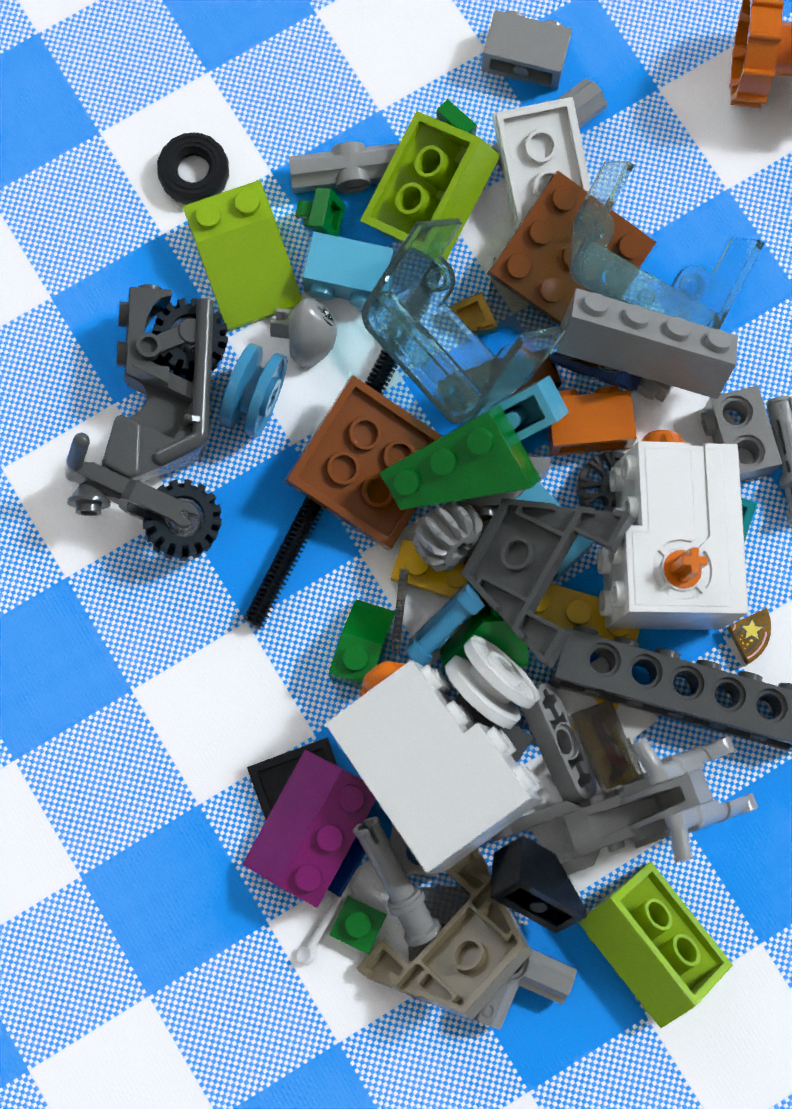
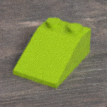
M261 180L183 206L190 232L218 308L223 316L224 323L227 325V332L273 317L277 308L293 309L302 300Z

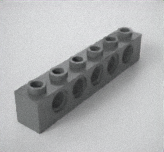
M576 625L573 626V629H565L571 635L551 670L548 683L552 686L792 752L791 683H779L776 686L762 682L763 677L756 673L739 671L736 675L721 670L722 666L716 662L708 660H697L696 663L680 659L681 655L673 650L657 648L653 652L639 648V642L625 637H615L613 641L599 637L597 630L586 626ZM591 655H601L607 660L609 664L608 673H599L593 669L590 663ZM633 666H641L647 670L650 676L648 685L635 681L632 676ZM675 677L683 678L689 683L691 688L690 696H682L675 690L673 684ZM716 689H723L729 693L732 700L730 708L723 707L717 702L715 698ZM758 700L766 701L771 706L773 712L771 719L763 718L758 713Z

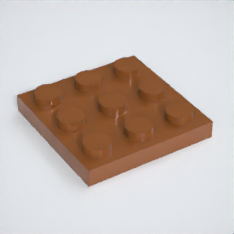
M556 171L487 274L561 326L576 288L619 300L657 242L560 171Z
M352 375L343 386L283 482L386 550H391L417 507L400 510L379 472L440 438L442 435Z

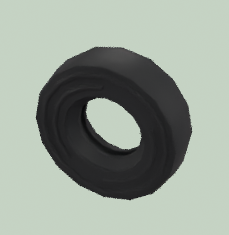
M199 132L183 133L172 138L162 148L157 160V175L164 191L176 202L187 205L219 194L225 189L229 179V160L223 147L211 136ZM189 156L202 157L209 165L207 175L198 182L183 180L178 174V167L184 158Z

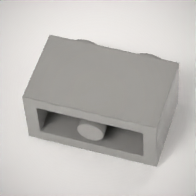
M495 10L483 50L481 71L558 90L573 29L564 27L563 24L554 20L539 21L527 18L517 11L502 12Z

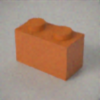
M616 386L601 387L596 389L595 393L578 395L577 390L558 391L569 413L558 422L547 427L550 456L624 450L633 447L637 436L631 391H620L619 387Z

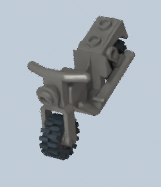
M143 284L138 287H130L127 302H119L118 326L126 327L125 341H118L116 366L124 367V382L127 383L128 387L145 394L147 397L146 403L136 414L130 417L118 415L114 419L103 456L102 466L94 462H84L90 445L89 436L81 432L73 437L66 459L65 477L67 480L80 485L67 499V504L76 508V514L98 516L101 515L102 509L110 507L111 502L116 503L125 513L143 521V529L146 531L145 538L148 543H153L154 551L157 553L160 551L166 554L165 558L170 560L174 556L179 557V561H187L188 557L191 556L194 559L200 557L203 551L207 552L212 546L222 522V518H220V504H215L216 497L212 492L209 494L205 492L206 486L199 483L198 487L191 485L192 480L185 479L184 483L178 484L177 479L172 480L168 486L165 487L162 484L157 489L144 482L190 465L201 458L209 436L211 370L214 371L218 367L219 361L223 358L228 342V336H226L228 329L226 323H221L223 316L220 312L217 311L213 314V300L192 298L191 304H186L185 298L178 299L176 306H173L170 303L172 290L162 289L157 285ZM156 317L152 333H145L149 322ZM180 373L187 374L186 380L180 377Z

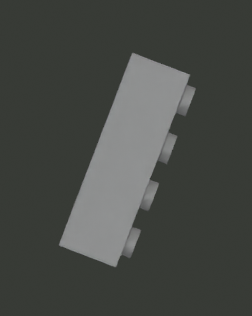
M576 288L561 322L556 352L718 399L736 366L738 336L720 329H713L686 321L680 317H673L639 305H632L605 297L599 293Z

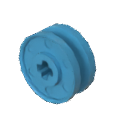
M253 343L248 344L243 350L230 376L220 408L219 422L221 426L231 429L237 424L242 415L245 414V435L257 438L265 429L277 403L285 379L288 359L287 356L275 353L263 368L261 367L262 347Z

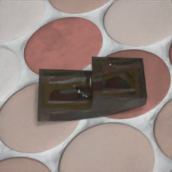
M612 700L599 703L570 715L585 756L603 794L645 778L639 761L629 746L632 743L630 738L625 736Z

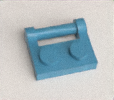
M468 581L412 636L405 650L413 661L426 666L433 658L431 653H435L451 637V633L462 622L465 623L472 615L475 616L484 607L483 602L479 599L480 594Z

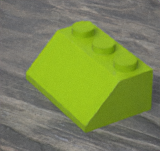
M416 111L360 221L405 247L444 265L501 155L482 138Z
M651 861L587 912V918L578 922L588 938L597 946L614 968L616 974L625 982L642 1004L645 1011L650 1014L660 1028L665 1027L696 1007L733 967L731 961Z

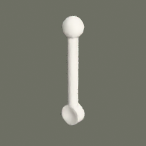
M349 884L341 898L337 895L335 896L307 946L298 949L296 960L299 963L307 966L314 961L315 947L342 901L347 896H351L352 889Z

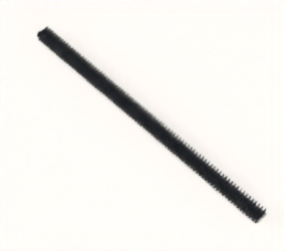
M428 259L429 263L425 264L427 267H424V271L421 272L423 276H419L420 280H417L418 284L414 286L416 289L412 290L413 293L408 298L409 302L405 303L406 306L401 311L402 315H399L400 319H397V323L394 325L395 328L392 329L393 332L389 334L391 337L387 338L388 341L383 346L384 350H381V354H379V358L376 360L377 363L373 365L372 372L367 377L368 381H365V384L382 395L384 392L381 390H386L383 386L388 387L389 385L386 381H391L388 376L391 378L393 376L390 372L395 373L396 371L392 368L397 369L398 366L395 363L399 365L400 361L397 359H402L399 355H404L402 350L406 351L407 349L404 346L408 347L409 344L407 342H411L410 338H413V334H415L418 328L417 325H419L423 318L421 316H424V312H426L429 306L428 303H431V299H433L443 279L442 277H444V273L447 271L446 268L433 259ZM305 497V502L302 503L300 511H298L294 518L295 520L292 522L286 534L287 536H285L282 545L274 557L275 559H273L267 571L268 573H266L263 582H261L255 594L256 596H254L248 608L249 610L244 615L243 620L261 630L259 627L265 626L262 622H267L264 618L270 617L267 613H272L269 608L274 609V606L271 604L277 603L274 599H279L276 594L281 595L279 589H284L281 585H286L284 580L288 581L286 575L291 576L288 571L293 572L291 566L295 567L296 565L293 562H298L295 557L300 558V555L297 553H302L303 551L300 548H305L302 544H307L305 539H310L307 534L312 535V532L309 530L314 531L315 528L312 525H317L314 520L319 521L316 516L321 517L322 514L319 511H324L320 505L308 497Z

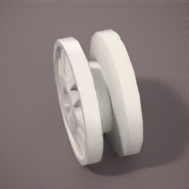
M474 635L464 645L465 654L469 660L454 656L445 665L446 674L463 698L478 712L493 723L503 728L511 729L521 719L519 709L515 704L530 709L540 699L539 692L527 674L506 653L486 639Z

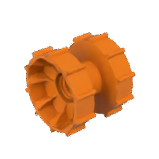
M783 0L742 1L732 50L729 83L730 105L761 108L762 104H767V97L775 75L792 77V22L782 21Z

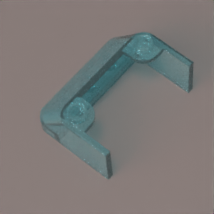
M630 161L604 162L573 221L569 264L572 279L592 293H599L615 300L639 305L673 317H680L686 321L713 329H720L765 242L760 239L731 237L713 272L701 266H687L677 274L670 286L606 249L614 234V221L610 212L635 164Z
M458 218L416 222L365 301L362 308V321L366 330L446 419L455 424H462L474 419L478 414L501 402L529 382L562 338L565 331L558 326L523 332L513 344L504 346L495 356L446 303L454 290L456 279L453 268L443 258L442 254L461 227L462 222Z

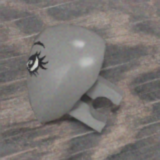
M308 297L303 298L293 309H276V320L271 319L270 337L289 339L290 357L300 367H313L332 351L336 341L337 327L330 312L320 302Z

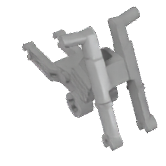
M730 736L705 746L693 747L688 751L667 756L661 761L647 738L644 737L629 746L646 772L637 775V778L613 787L616 796L607 799L605 793L589 799L591 805L587 807L577 803L574 804L568 800L518 818L493 836L492 839L495 842L563 816L578 856L575 859L561 863L567 875L594 866L602 848L607 847L610 853L626 847L623 840L629 838L633 839L637 849L670 836L675 863L693 859L688 831L694 832L715 823L725 822L731 817L758 809V805L753 793L722 804L719 803L718 799H713L702 769L706 768L704 763L736 752Z

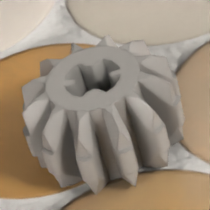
M463 500L447 502L442 508L437 506L431 515L424 517L425 521L423 524L415 529L416 535L412 543L416 547V552L428 566H431L436 572L443 570L448 572L453 570L458 564L463 565L465 560L471 556L486 527L479 514Z

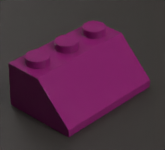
M305 749L242 865L281 889L318 908L356 838L353 833L354 827L359 823L363 825L376 798L362 779Z

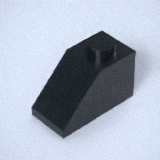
M523 835L493 852L490 898L554 933H558L587 918V909L555 853Z

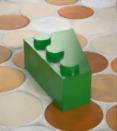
M500 404L379 472L400 510L530 489L541 480Z

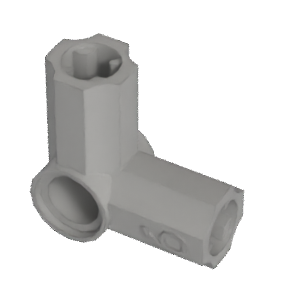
M531 948L533 953L474 1019L500 1030L519 986L563 1005L574 984L577 969Z

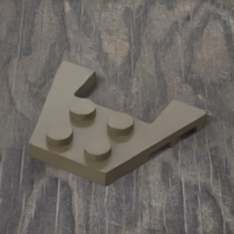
M478 848L445 871L471 895L470 898L411 963H407L382 939L356 967L364 977L471 1021L533 953L511 909L490 898L492 872Z

